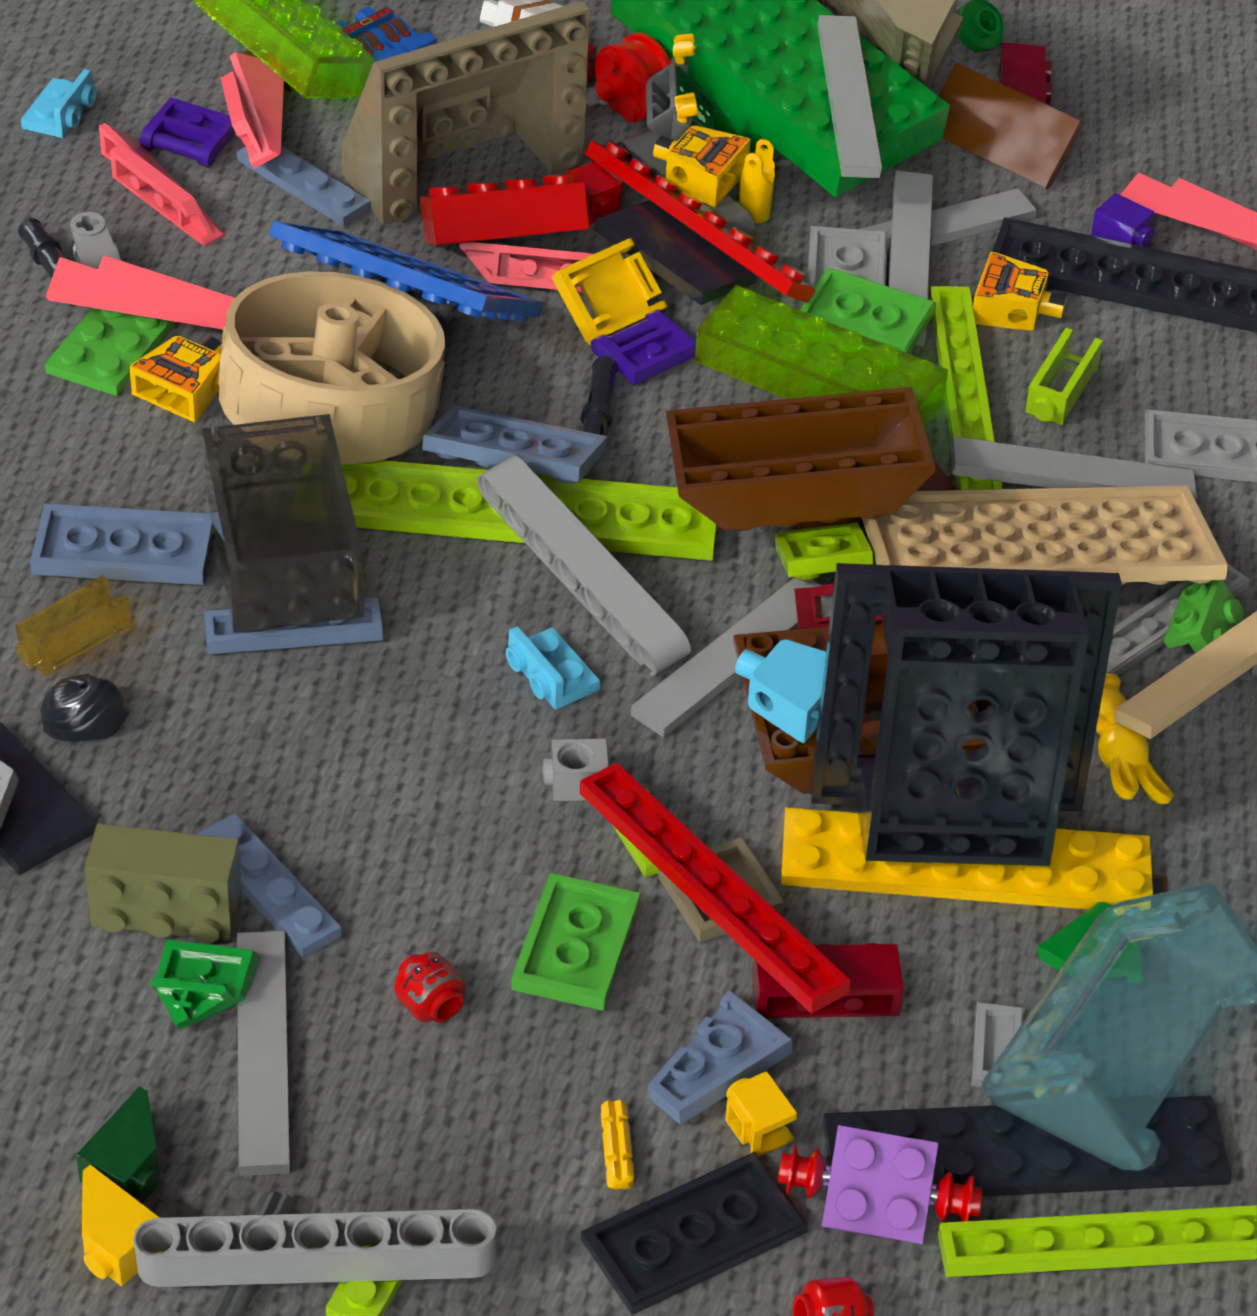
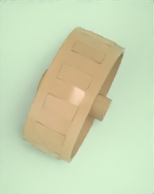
M315 271L288 273L267 278L243 290L233 299L227 311L226 326L223 327L219 363V401L224 414L239 431L254 442L275 452L301 460L327 464H359L381 461L400 455L418 445L423 439V434L433 424L439 405L445 362H443L445 351L444 331L438 319L425 305L409 294L389 287L379 281L344 273ZM370 358L393 367L403 374L405 378L397 379Z

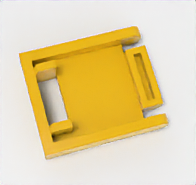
M632 238L562 268L551 276L583 338L589 345H591V340L596 337L615 334L643 321L646 317L645 315L655 310L662 312L668 308L665 300L650 307L647 303L662 292L640 251L623 259L621 254L635 246ZM575 287H580L596 317L595 319L591 318Z

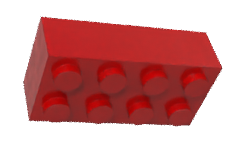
M559 174L543 176L544 184H535V178L505 180V188H497L496 182L467 184V192H459L458 186L429 188L430 195L420 196L425 243L442 245L589 229L585 182L573 181V175Z

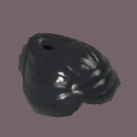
M90 674L72 676L59 681L46 694L41 705L43 732L61 741H90L113 736L118 732L124 721V698L122 697V692L112 681L97 678Z

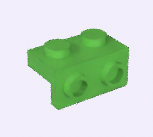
M1211 580L1204 584L1192 582L1184 587L1163 641L1168 648L1190 644L1194 652L1197 653L1243 621L1245 614L1239 600L1232 596L1223 580Z

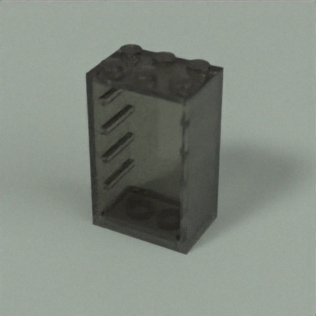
M330 414L202 428L206 493L233 632L239 633L364 617L363 553Z

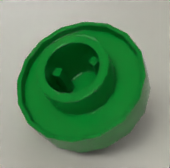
M971 0L958 9L959 15L964 17L958 37L968 49L974 52H985L999 45L1005 31L1004 22L999 10L987 0Z

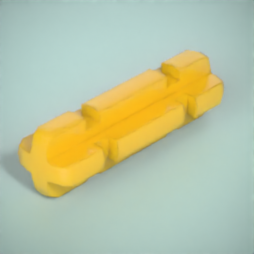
M607 1100L601 1105L607 1185L610 1189L614 1190L632 1188L635 1177L631 1158L633 1155L630 1125L628 1123V1105L623 1100L614 1102Z

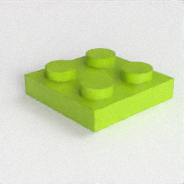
M858 522L775 533L776 550L788 577H795L799 580H812L819 577L821 573L836 572L837 563L873 564L872 549Z

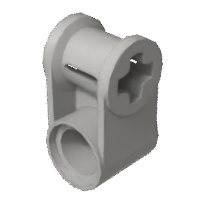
M83 212L72 218L70 227L75 241L73 254L77 263L98 269L103 255L120 260L117 246L112 241L105 219L101 215L94 212Z

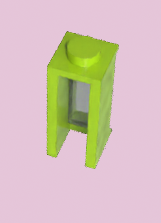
M1065 328L1029 385L1025 412L1034 415L1041 421H1051L1063 425L1092 375L1098 371L1103 340L1095 338L1082 358L1070 354L1073 330Z

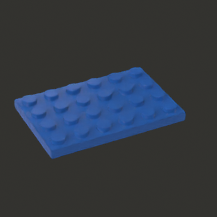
M273 220L269 236L282 240L281 248L303 255L304 253L316 256L315 260L331 266L339 267L341 265L352 268L351 273L368 279H374L375 277L387 281V286L401 291L409 292L411 290L422 293L423 299L442 305L448 303L458 306V311L480 318L482 315L492 319L498 317L505 320H510L511 318L524 322L525 316L539 317L544 304L542 301L340 230Z

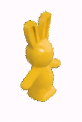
M1106 673L1096 732L1100 735L1098 755L1106 768L1110 770L1113 789L1123 800L1133 799L1139 790L1140 784L1152 801L1158 805L1168 804L1174 797V794L1149 762V742L1147 738L1115 722V709L1127 700L1120 693V678L1115 674Z

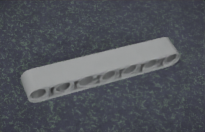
M513 455L477 477L480 492L489 505L620 646L640 665L645 664L652 670L651 676L659 674L690 654V643L678 624L522 459Z
M475 1209L154 1218L140 1224L135 1230L133 1237L138 1275L143 1282L155 1287L476 1278L489 1273L496 1262L495 1221L486 1212ZM472 1242H474V1243H479V1244L471 1245V1244H467V1243H472ZM418 1244H426L425 1246H415ZM371 1245V1246H374V1247L366 1248V1247H363V1246ZM313 1247H322L319 1249H310ZM267 1248L269 1250L260 1251L259 1249Z

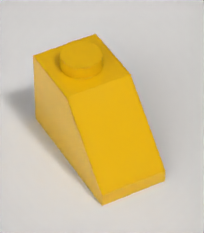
M89 1165L83 1170L82 1238L85 1253L83 1259L88 1269L96 1277L105 1279L109 1276L122 1287L138 1273L133 1241L135 1230L145 1221L160 1217L92 1165Z

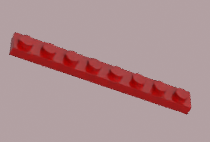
M591 141L585 155L784 295L806 303L810 301L816 289L803 281L806 275L802 271L786 263L784 266L777 263L779 256L761 245L758 248L751 244L753 237L735 227L732 230L727 228L725 225L728 220L711 210H707V212L701 210L700 207L703 203L685 192H682L681 195L675 191L678 186L677 184L661 175H657V177L651 175L653 168L639 159L633 158L632 161L626 156L629 151L612 141H609L606 146Z
M618 763L580 780L579 794L811 1014L849 994L851 980Z

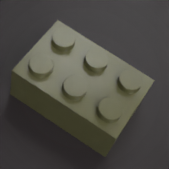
M97 824L84 866L91 926L101 927L108 932H120L123 929L143 931L159 938L169 935L194 937L196 940L204 943H212L217 940L232 941L242 901L238 839Z

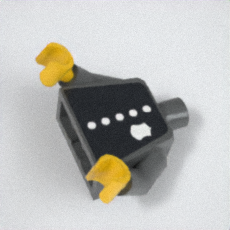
M694 34L677 35L674 38V58L671 59V64L650 77L646 82L647 127L658 136H665L676 141L691 126L716 130L714 128L713 104L711 100L688 76L690 62L685 57L695 56L696 54L693 44L695 42Z

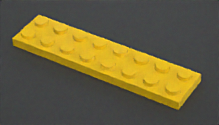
M785 807L781 885L1087 910L1098 902H1105L1125 913L1152 914L1154 904L1150 836L1056 828L1050 866L865 861L858 813Z

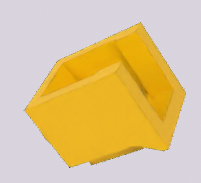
M767 1071L752 1078L739 1079L728 1088L726 1092L728 1099L725 1121L742 1145L749 1143L750 1153L755 1152L759 1157L794 1141V1136L785 1125L797 1120V1112Z

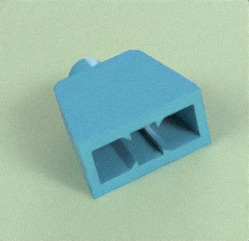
M787 639L781 640L766 658L745 649L737 660L735 673L750 680L748 694L750 709L802 743H805L817 729L826 652Z

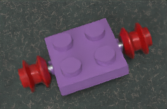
M840 1125L837 1127L831 1166L826 1165V1169L823 1170L825 1160L819 1149L816 1148L810 1157H804L799 1155L797 1145L794 1144L792 1154L782 1153L777 1183L787 1184L786 1195L791 1192L794 1186L804 1187L808 1199H811L820 1190L821 1181L823 1180V1186H828L821 1227L921 1245L923 1244L928 1206L933 1205L934 1200H936L935 1212L940 1222H944L950 1213L960 1215L961 1221L965 1222L968 1221V1217L978 1218L982 1198V1188L973 1186L974 1176H970L965 1185L954 1183L952 1173L948 1172L939 1180L938 1189L936 1190V1185L932 1184L938 1143Z

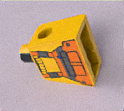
M691 126L678 141L660 136L654 146L653 156L667 162L666 178L678 185L676 189L716 208L740 180V174L744 169L745 157L750 153L751 139L700 126Z
M990 252L974 296L973 310L976 325L1034 331L1039 314L1062 319L1067 296L1046 291L1049 276L1046 269L996 252Z
M181 336L172 337L130 365L132 395L195 423L219 392V363L222 343L214 337H208L200 345Z

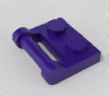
M170 97L144 127L140 136V145L151 150L157 147L197 160L199 165L210 168L216 161L219 152L236 132L229 115ZM163 132L168 133V134H171V135H174V136H178V137H181V138H184V139H187V140H190V141H193V142H196V143H200V144H203V145L200 146V145H197V144H194V143H191V142H187V141H184V140H181V139H178V138H175V137H172V136H169V135H165V134H163Z
M659 310L646 314L643 321L610 336L601 335L591 340L592 352L598 357H611V366L616 361L618 365L617 371L633 385L697 356L698 343Z

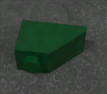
M139 1086L76 1154L79 1181L83 1183V1170L92 1165L136 1200L139 1197L147 1198L154 1191L159 1182L160 1173L147 1090Z

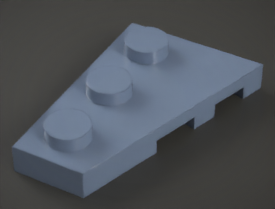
M728 990L720 999V1008L711 1018L706 1016L697 1026V1035L689 1045L679 1048L648 1084L649 1099L681 1125L724 1098L728 1088L737 1080L759 1075L793 1054L792 1039L732 991Z

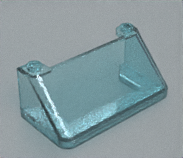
M1214 883L1125 900L1103 911L1093 922L982 1082V1089L992 1103L1121 1170L1139 1171L1151 1165L1157 1157L1160 1139L1152 1129H1145V1127L1223 1007L1237 1004L1239 1006H1246L1257 1000V946Z

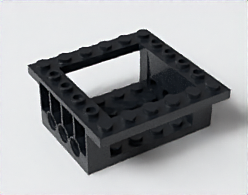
M837 563L810 787L811 804L857 805L865 861L1050 866L1059 811L1082 812L1122 585L1119 573ZM876 615H881L888 652V665L876 758L858 757L874 627ZM980 699L988 700L992 703L986 710L981 712H973L967 709L972 702ZM970 739H981L986 742L978 750L969 751L962 748V745Z

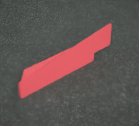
M235 52L230 55L234 71L220 79L232 126L237 136L241 138L246 146L249 161L255 169L281 154L285 66L277 62Z
M106 123L99 125L101 154L111 160L112 177L201 245L206 246L226 235L197 204L195 198L173 179L157 160L140 145L137 139Z
M1138 172L1120 194L1153 210L1154 213L1212 230L1257 250V212L1181 178H1178L1174 185L1170 187Z
M460 242L459 245L488 283L558 291L551 276L558 270L593 255L592 253L477 242ZM579 286L575 287L578 293L583 294Z
M103 255L98 269L60 257L46 294V298L49 301L222 330L226 326L227 311L234 297Z

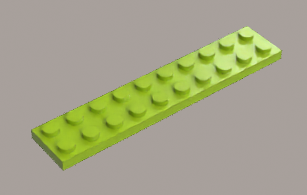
M308 460L303 461L292 507V522L525 543L489 505L480 492L477 477L487 470L387 460L359 464H327ZM536 474L608 551L713 561L717 524L682 500L678 495L677 487L581 479L579 482L561 483L555 481L551 476Z

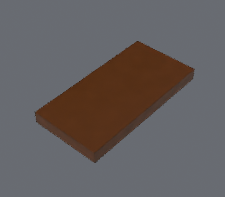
M955 63L938 95L950 105L942 140L1047 190L1052 186L1084 125L1077 118L958 63Z

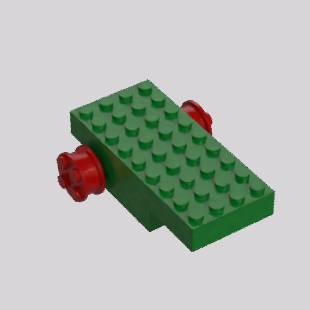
M612 0L610 14L634 33L625 37L621 45L610 44L599 51L595 63L597 78L595 88L599 98L607 102L625 120L636 123L647 118V80L671 64V59L674 58V38L677 35L694 34L695 42L693 44L696 54L695 56L685 57L690 62L688 76L711 100L713 104L714 128L717 131L751 139L750 153H755L756 144L759 140L766 139L770 141L774 147V154L778 152L783 154L835 198L871 179L841 176L817 28L819 15H836L823 6L822 0ZM859 34L882 173L941 141L950 105Z

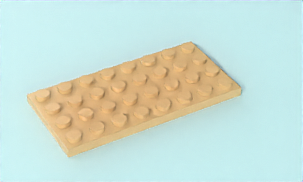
M1188 485L915 491L895 513L882 514L874 519L862 518L876 565L1119 573L1122 585L1127 582H1148L1162 585L1169 581H1191L1204 584L1211 580H1226L1228 564Z

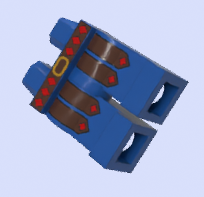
M367 6L358 11L355 16V23L348 25L344 21L339 20L330 25V41L337 47V58L366 80L374 62L437 44V38L428 32L421 35L410 29L402 18L395 17V12L389 7L376 12Z

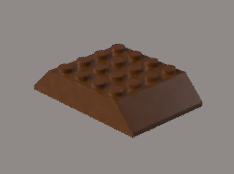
M912 387L666 411L678 495L682 500L724 530L749 531L755 527L769 525L790 527L800 522L810 521L832 523L841 518L851 517L874 519L882 514L895 513L935 472V463Z

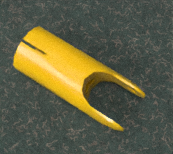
M761 139L757 142L755 153L746 155L744 169L740 174L738 203L747 210L754 223L765 222L772 214L775 181L774 147L766 139Z

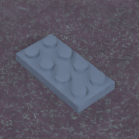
M453 406L423 434L422 450L437 453L439 457L444 459L463 458L473 460L476 464L483 467H494L511 456L516 455L535 474L551 476L555 481L561 483L579 482L605 454L607 450V436Z
M44 503L30 560L31 575L203 585L215 527L214 514Z

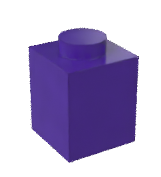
M1115 193L1095 210L1091 235L1147 247L1154 235V228L1151 227L1154 211Z

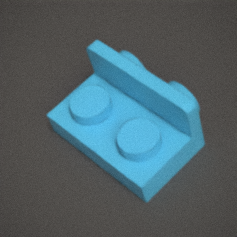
M84 69L74 82L52 78L21 118L22 128L63 138L71 127L76 128L80 122L82 112L86 107H92L97 97V88L93 85L92 70Z
M518 626L509 629L508 648L506 649L508 663L515 672L522 671L529 679L533 693L538 699L545 698L556 710L600 690V680L553 627L529 638Z

